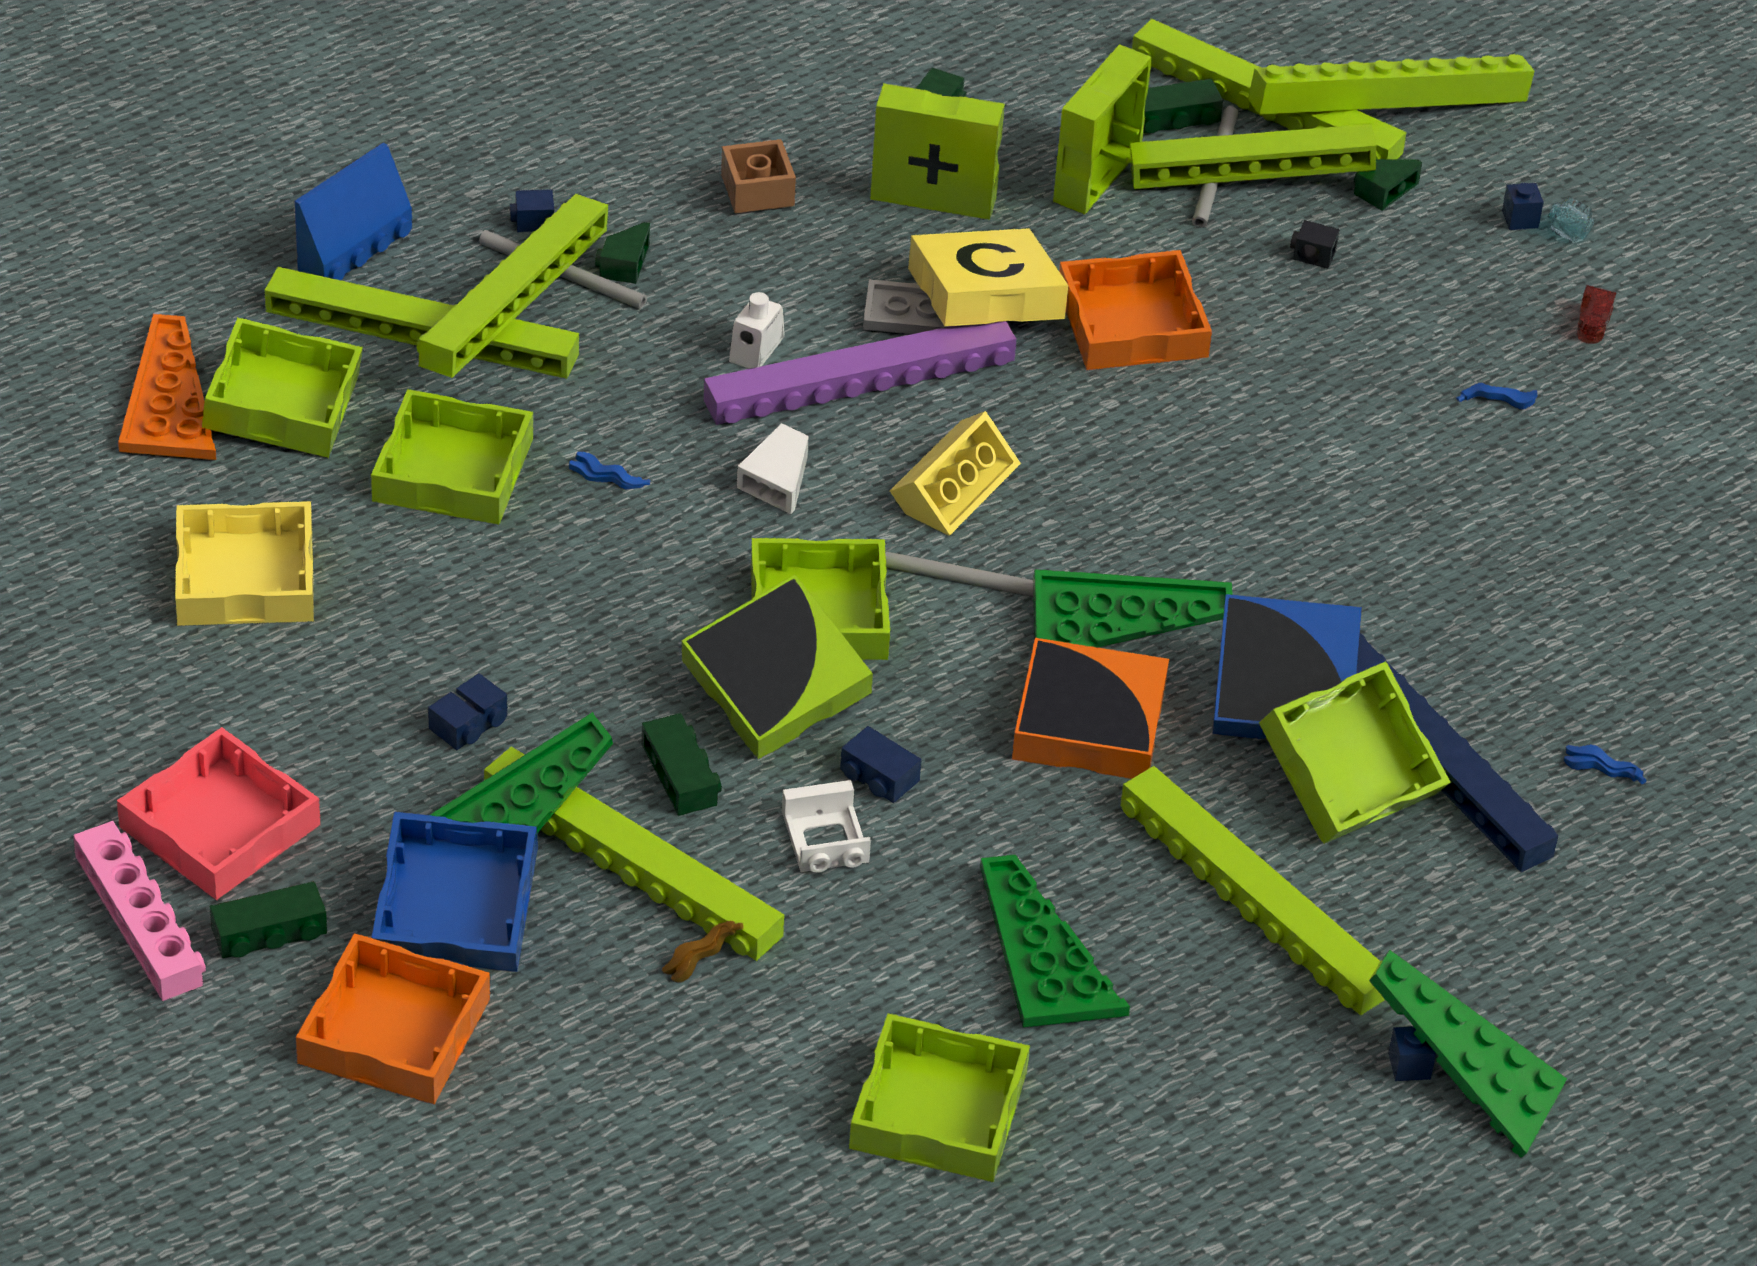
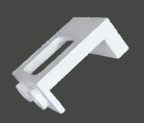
M851 780L783 790L782 814L800 872L813 871L819 873L828 868L840 866L857 867L862 863L869 862L871 840L870 837H863L853 807L854 788ZM841 825L848 839L807 846L803 832L809 828Z

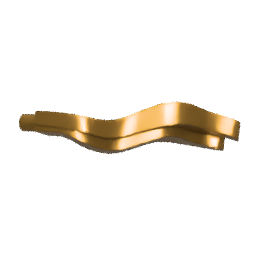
M732 920L717 924L704 938L679 945L675 949L672 959L662 968V972L668 975L673 974L671 979L674 982L681 983L687 980L692 975L698 961L717 954L726 937L736 934L737 930H742L744 928L743 923H735Z

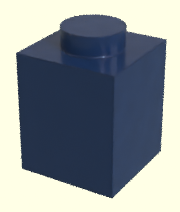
M1536 183L1506 185L1502 212L1509 230L1539 228L1544 202Z
M553 189L515 191V203H510V222L517 223V232L536 231L545 223L548 217L554 214Z
M1414 1026L1393 1027L1388 1054L1395 1081L1429 1080L1432 1077L1436 1052L1427 1042L1422 1044L1413 1034L1416 1031Z

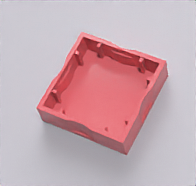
M222 727L185 752L172 766L154 774L117 800L119 827L215 900H218L320 826L319 798L284 772L276 770L265 763L254 750Z

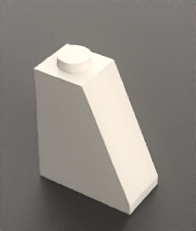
M781 423L738 465L737 488L792 514L795 511L807 462L809 436Z

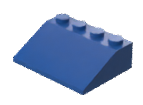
M380 144L295 200L298 271L342 280L346 273L355 267L363 266L368 258L377 252L385 251L389 244L400 237H406L412 229V207L387 144Z

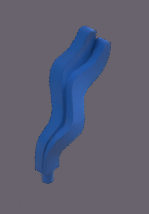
M1477 383L1463 390L1456 399L1461 402L1481 396L1487 399L1505 401L1517 409H1527L1535 403L1538 395L1537 390L1521 392L1517 389Z
M577 452L575 457L577 461L571 460L569 462L568 468L581 474L589 481L613 482L623 489H636L650 485V479L642 480L641 477H633L620 465H602L590 453Z
M1596 745L1566 746V754L1570 756H1565L1564 762L1572 769L1594 768L1610 777H1628L1634 782L1646 783L1643 771L1630 762L1615 761Z

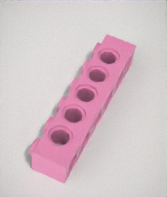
M114 821L73 835L75 856L161 1000L164 1001L203 986L202 972L206 971L203 957L199 951L193 952L186 929L184 927L179 928L176 924L174 911L169 903H163L161 892L155 879L149 880L147 877L144 861L140 855L135 856L133 854L132 845L127 833H120Z

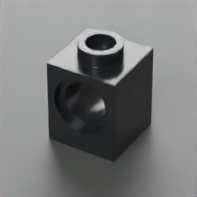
M1304 220L1300 231H1294L1291 238L1290 248L1294 249L1293 260L1329 269L1337 251L1340 229Z

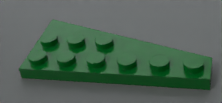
M1035 569L1033 574L1034 641L1035 638L1099 648L1223 620L1226 594L1232 595V582Z
M592 712L430 815L446 817L460 822L476 823L488 821L535 826L538 833L612 746V737Z
M1016 855L981 858L980 870L1023 1028L1129 1016V1004L1124 998L1120 999L1113 990L1111 980L1107 975L1103 976L1094 965L1092 955L1067 922L1060 920L1055 913V906L1049 899L1045 900L1036 888L1037 882Z
M1389 950L1383 956L1369 981L1397 1015H1405L1416 1029L1413 1034L1422 1044L1427 1042L1439 1056L1436 1061L1472 1104H1479L1492 1119L1489 1124L1498 1134L1502 1131L1514 1145L1511 1150L1522 1158L1528 1152L1567 1078Z

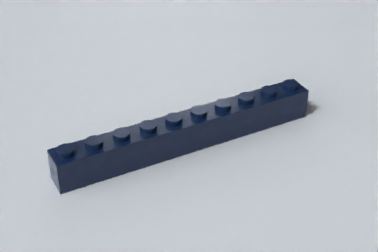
M1361 633L1359 635L1356 674L1385 661L1387 662L1385 657L1378 653ZM1387 662L1409 703L1415 723L1428 739L1451 782L1441 791L1520 872L1553 858L1558 840V834L1554 828L1547 824L1534 811L1533 807L1528 802H1525L1512 789L1511 785L1491 768L1489 762L1483 759L1469 745L1468 741L1461 737L1449 725L1448 721L1428 704L1425 697L1419 695L1405 677L1399 674Z

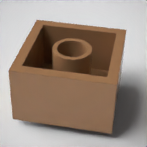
M782 139L722 146L721 176L734 213L795 206L796 177Z

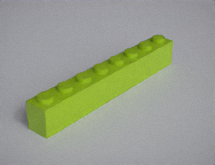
M1372 124L1134 142L1130 143L1134 189L1376 170V141Z

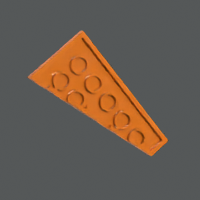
M153 314L118 441L119 452L216 460V449L211 430L202 428L205 401L196 370V362L191 348L185 316Z

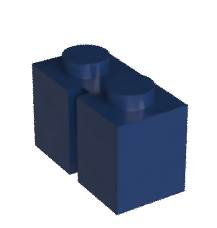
M480 673L456 688V693L464 698L465 702L450 692L428 707L429 729L456 750L466 744L475 743L483 732L492 726H500L508 716L507 694Z
M867 726L841 748L840 770L850 780H857L862 784L867 783L875 796L884 797L895 803L920 781L922 759L870 726Z

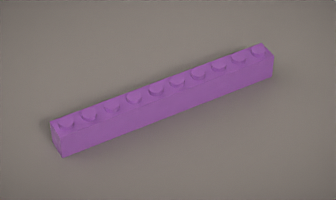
M1006 321L934 329L704 378V402L716 425L736 423L741 419L755 416L764 417L778 411L796 410L802 406L816 403L825 404L830 400L856 397L871 391H885L894 386L912 385L922 380L936 377L945 378L950 374L959 372H973L987 366L1005 365L1015 360L1016 337Z

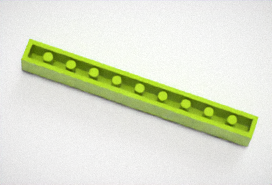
M1151 19L1133 36L1132 49L1151 56L1152 67L1185 82L1212 79L1223 99L1236 104L1241 109L1252 111L1266 120L1274 121L1287 127L1289 130L1372 124L1376 141V159H1398L1403 154L1406 138L1405 131L1358 110L1259 114L1248 100L1254 69L1259 66L1154 19Z
M1511 54L1507 57L1486 55L1482 58L1457 57L1455 59L1430 58L1429 60L1416 61L1404 59L1394 62L1378 60L1371 63L1352 61L1348 64L1269 65L1254 69L1248 100L1259 114L1527 102L1535 71L1523 56Z
M575 194L566 203H563L557 212L548 217L543 225L536 231H533L528 239L521 245H518L513 253L505 260H502L458 304H455L442 319H438L426 334L420 336L417 342V352H419L418 366L453 378L607 231L608 204Z
M277 267L265 288V308L268 313L417 345L420 336L426 334L435 325L437 320L442 319L454 306L282 267ZM514 319L474 358L567 379L579 356V333Z
M511 746L484 769V780L525 754ZM578 787L575 788L541 829L545 834L549 836L555 835L565 841L572 851L577 853L581 851L589 856L601 869L608 868L613 871L627 885L637 886L648 893L654 902L664 903L674 909L681 919L685 921L691 920L703 927L707 934L717 924L732 920L735 923L742 922L744 928L737 930L736 934L729 935L724 940L739 955H747L757 961L783 937V913Z
M1152 766L1123 784L1120 806L1125 815L1139 821L1145 827L1150 837L1153 839L1158 838L1163 842L1174 858L1182 859L1187 863L1198 879L1206 880L1211 884L1222 900H1229L1235 905L1246 921L1254 922L1259 926L1270 942L1278 943L1283 947L1294 963L1302 964L1307 968L1319 985L1327 986L1338 996L1343 1006L1352 1008L1361 1016L1385 1000L1369 981L1380 960L1160 770Z

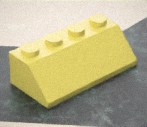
M985 411L961 420L890 490V493L906 515L949 536L1021 463Z

